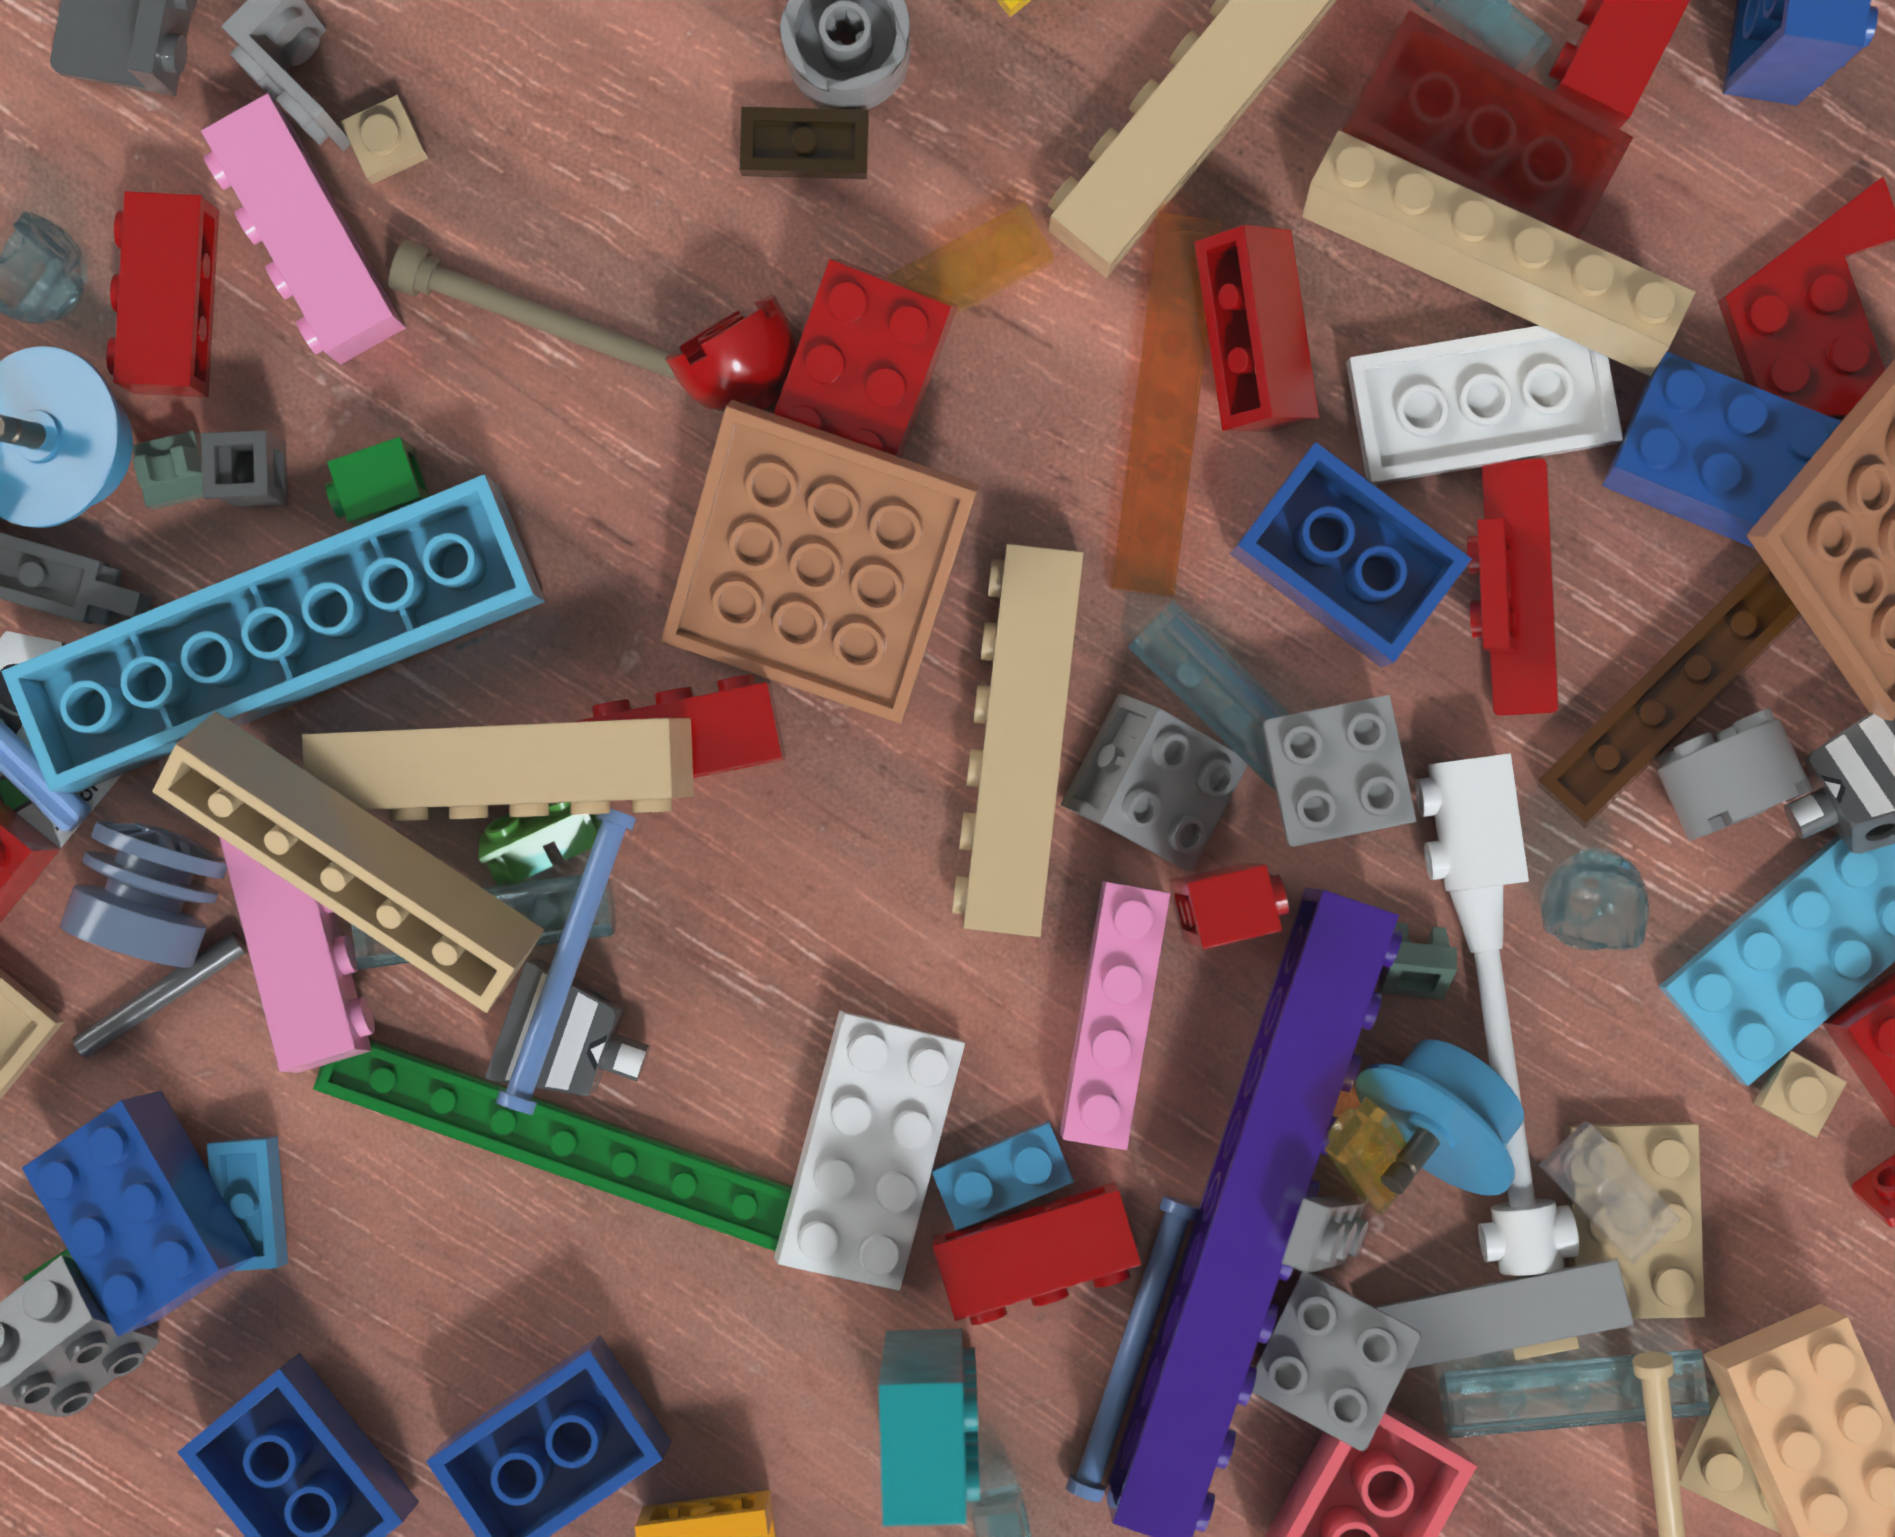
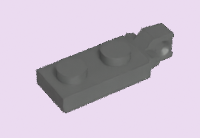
M0 532V599L87 624L95 622L108 625L111 611L135 617L150 610L153 596L119 586L123 571L109 567V563Z

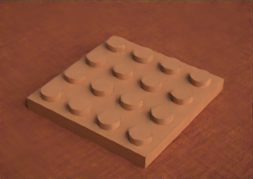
M1895 359L1746 535L1868 712L1889 721H1893L1895 718Z
M731 400L725 408L661 642L901 724L911 699L980 485Z

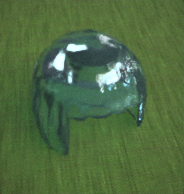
M22 212L13 224L16 230L8 239L0 255V313L28 324H42L61 320L68 316L80 302L88 283V266L81 248L63 228L32 212Z
M1600 847L1590 848L1566 858L1547 878L1540 897V911L1544 931L1552 934L1560 942L1580 950L1605 948L1628 950L1639 948L1644 942L1650 912L1645 883L1637 868L1628 859L1612 850Z

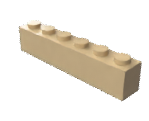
M1216 0L1209 11L1215 19L1201 36L1192 30L1180 42L1169 59V62L1175 67L1161 84L1151 79L1140 90L1129 106V110L1135 115L1119 133L1111 127L1100 138L1088 156L1094 164L1082 179L1078 181L1073 176H1070L1054 194L1048 204V207L1054 211L1050 217L1048 231L1102 276L1107 278L1337 0Z
M1339 130L1310 183L1302 215L1307 220L1648 376H1651L1670 347L1696 293L1687 287Z
M1007 544L1005 559H992L988 597L1000 598L997 623L985 622L981 660L993 661L990 686L978 685L973 722L986 724L983 750L970 749L966 784L968 787H977L979 790L976 813L963 812L959 850L972 851L969 877L956 875L952 913L964 915L963 929L1041 937L1084 552Z
M216 711L175 744L152 791L485 1013L488 1012L517 975L544 932L543 928Z
M691 718L302 734L303 769L368 813L369 809H389V821L429 820L428 807H449V819L488 818V805L509 804L510 817L548 816L549 803L570 802L571 815L610 813V801L632 800V813L672 811V798L694 797Z

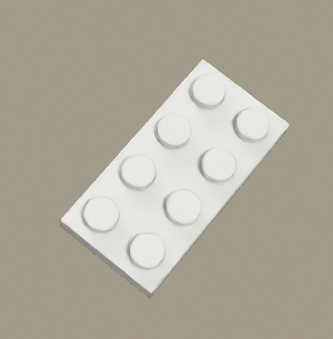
M1541 326L1350 357L1346 361L1366 480L1373 485L1478 468L1504 461L1525 460L1614 445L1623 440L1608 357Z
M839 1010L774 1255V1260L777 1264L900 1291L965 1046L963 1041Z

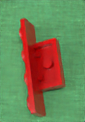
M1537 458L1482 466L1484 519H1477L1478 536H1468L1467 555L1472 558L1468 564L1470 575L1480 574L1481 600H1471L1470 625L1472 638H1483V649L1490 652L1493 712L1498 716L1556 713L1559 709L1548 464L1544 459Z

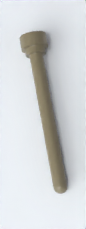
M404 240L400 244L394 256L388 279L389 288L413 297L417 296L419 292L430 295L434 290L667 378H676L665 360L669 354L676 353L442 267L441 259L433 257L430 248L409 240Z

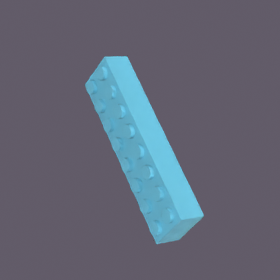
M484 474L1 672L49 792L78 793L171 755L175 744L215 711L237 726H242L546 601L499 485Z

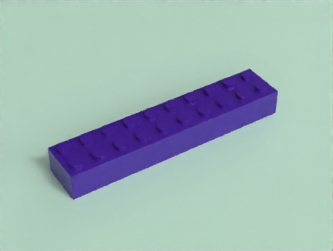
M1308 887L1304 889L1199 1204L1200 1209L1196 1221L1193 1222L1105 1486L1112 1524L1150 1537H1193L1195 1530L1204 1533L1209 1524L1214 1507L1215 1494L1208 1492L1215 1468L1218 1467L1224 1470L1231 1458L1236 1431L1229 1429L1236 1405L1245 1407L1253 1392L1257 1369L1250 1366L1257 1342L1266 1344L1272 1334L1277 1318L1278 1306L1271 1304V1300L1278 1279L1287 1281L1293 1271V1267L1282 1264L1303 1198H1313L1318 1195L1319 1180L1313 1179L1312 1176L1320 1153L1329 1155L1337 1139L1340 1118L1333 1116L1340 1092L1349 1093L1356 1081L1361 1064V1056L1355 1054L1354 1050L1361 1029L1370 1030L1380 1009L1382 994L1374 991L1381 968L1382 966L1391 968L1400 949L1403 932L1395 929L1399 917L1397 914L1326 890Z

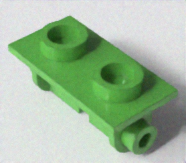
M570 802L549 803L548 816L510 817L509 814H506L492 821L485 828V833L479 835L478 859L481 864L487 862L489 871L497 885L509 881L511 885H515L553 866V861L544 846L548 843L555 842L564 861L591 849L601 821L596 819L597 814L571 815Z

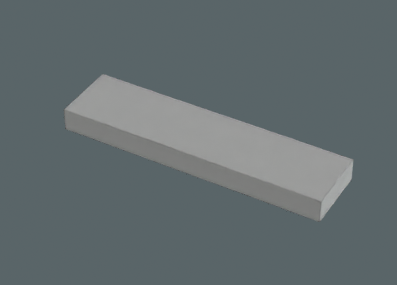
M1618 1258L1373 1306L1420 1331L1421 1339L1406 1369L1634 1325Z

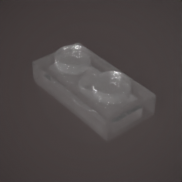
M1586 1121L1538 1165L1620 1253L1633 1264L1681 1220L1591 1123Z

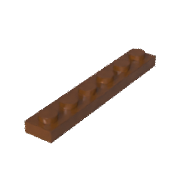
M1764 560L1752 569L1538 779V786L1584 829L1802 616Z

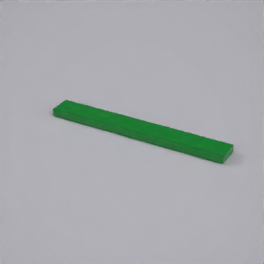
M369 1038L372 1051L323 1065L318 1072L313 1090L776 1251L793 1187L791 1185L532 1095L531 1100L536 1101L537 1104L533 1115L495 1103L499 1090L506 1091L508 1086Z

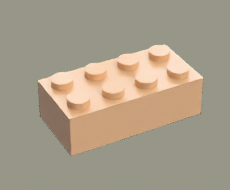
M1819 1304L1703 1354L1782 1537H1895V1424L1847 1316Z

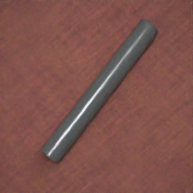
M231 932L198 954L192 968L178 967L74 1036V1046L83 1057L89 1058L246 954L248 950L245 943L237 933Z

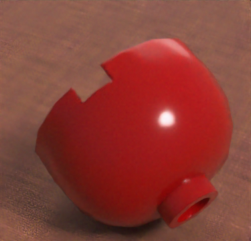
M774 295L755 301L754 303L758 310L745 318L738 310L721 319L680 345L679 348L682 354H669L665 358L676 379L693 400L707 409L724 412L731 400L763 410L779 399L781 394L776 386L788 375L796 353V342L788 318Z

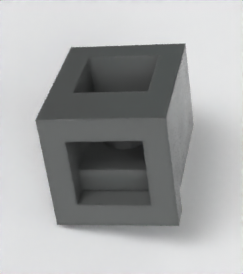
M266 430L201 433L204 499H221L236 507L288 505L286 442Z

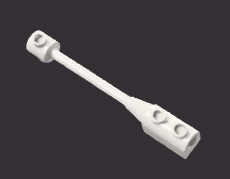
M1511 753L1427 765L1429 778L1416 779L1415 783L1419 813L1421 817L1435 815L1438 841L1426 842L1424 845L1427 873L1430 880L1444 879L1445 891L1450 892L1471 953H1474L1490 1068L1500 1075L1511 1087L1521 1103L1500 949H1503L1504 935L1503 885L1529 881ZM1523 1122L1506 1145L1515 1169L1514 1181L1507 1189L1509 1202L1492 1206L1490 1208L1492 1222L1480 1223L1478 1225L1479 1244L1484 1261H1498L1499 1272L1510 1276H1527L1554 1272L1564 1267L1563 1258L1577 1257L1579 1254L1578 1231L1571 1208L1568 1205L1556 1206L1555 1201L1551 1199H1535L1525 1125Z

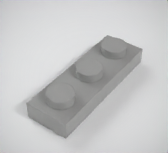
M1343 1195L1303 1198L1282 1264L1310 1273L1343 1265L1348 1255L1356 1258L1362 1248L1368 1229V1221L1360 1218L1365 1203Z

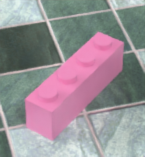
M268 93L201 130L212 152L203 156L209 170L223 190L232 186L242 204V207L234 211L236 218L254 245L263 241L273 259V262L265 266L266 271L285 300L292 296L295 298L304 317L296 321V324L305 341L316 355L324 351L341 365L406 329L285 111Z
M219 836L279 1071L300 1073L372 1051L368 1035L375 1032L372 1011L365 997L358 998L352 977V973L357 972L359 968L357 954L348 935H341L336 913Z
M1105 881L1101 883L1059 1130L1063 1140L1127 1150L1170 899V893Z

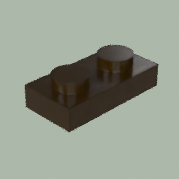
M741 107V176L867 179L869 111L854 109Z

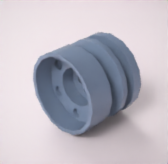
M97 820L91 838L117 849V855L86 851L82 862L98 873L109 877L105 887L75 884L59 928L84 941L128 956L163 965L192 968L207 925L181 909L184 901L195 903L216 902L219 891L192 878L194 874L224 879L227 870L225 859L211 853L196 840L163 828L135 822V824H119Z

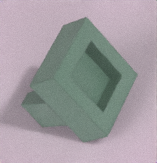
M189 431L133 445V465L137 482L142 488L146 507L155 510L203 498L201 434Z
M1396 923L1395 929L1403 932L1402 941L1392 967L1382 966L1380 993L1443 1000L1457 972V947H1450L1446 928L1433 927L1427 944L1410 942L1408 938V924Z

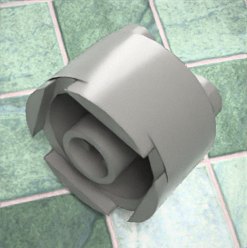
M904 0L788 1L780 22L781 39L788 70L799 90L819 109L867 110L884 102L904 83L911 56L910 21ZM842 32H849L852 40H856V42L851 45H844L841 40H838L837 35Z
M1770 708L1747 716L1733 723L1732 727L1715 734L1717 743H1715L1711 732L1686 741L1674 747L1673 751L1657 758L1661 768L1657 770V773L1689 842L1765 812L1779 803L1791 801L1813 791L1780 719L1775 720Z

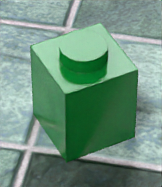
M400 436L327 462L333 479L325 483L331 507L339 519L346 517L347 522L355 527L430 497L414 447Z

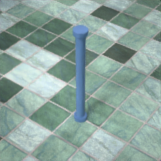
M611 808L610 813L597 814L596 819L600 820L601 824L507 1090H499L495 1103L522 1113L533 1115L537 1102L531 1100L625 831H633L637 819Z
M1163 1195L1159 1208L1165 1212L1078 1472L1077 1474L1069 1475L1065 1487L1070 1493L1089 1501L1101 1502L1106 1490V1487L1101 1484L1188 1222L1189 1220L1196 1221L1200 1209L1191 1203L1174 1197Z

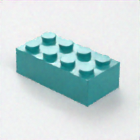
M962 1329L886 1331L879 1378L882 1527L967 1524L966 1502L980 1501L975 1347H962Z

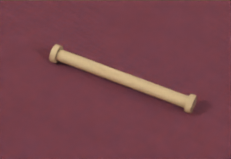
M1644 1352L1636 1355L1632 1359L1633 1373L1637 1378L1641 1379L1658 1535L1659 1537H1685L1668 1378L1674 1374L1673 1358L1663 1352Z

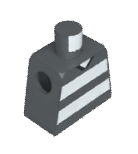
M1870 713L1812 751L1806 758L1807 779L1813 791L1784 805L1788 821L1800 839L1803 840L1834 826L1852 853L1860 854L1895 844V718L1893 721H1889Z
M536 958L525 961L485 1076L486 1079L509 1084L550 968L549 963ZM574 978L535 1088L589 1096L597 1090L603 1071L637 1082L646 1063L650 1045L617 1034L625 1006Z

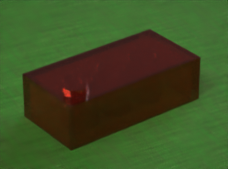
M1411 10L1407 12L1392 31L1339 128V131L1578 239L1633 139V136Z

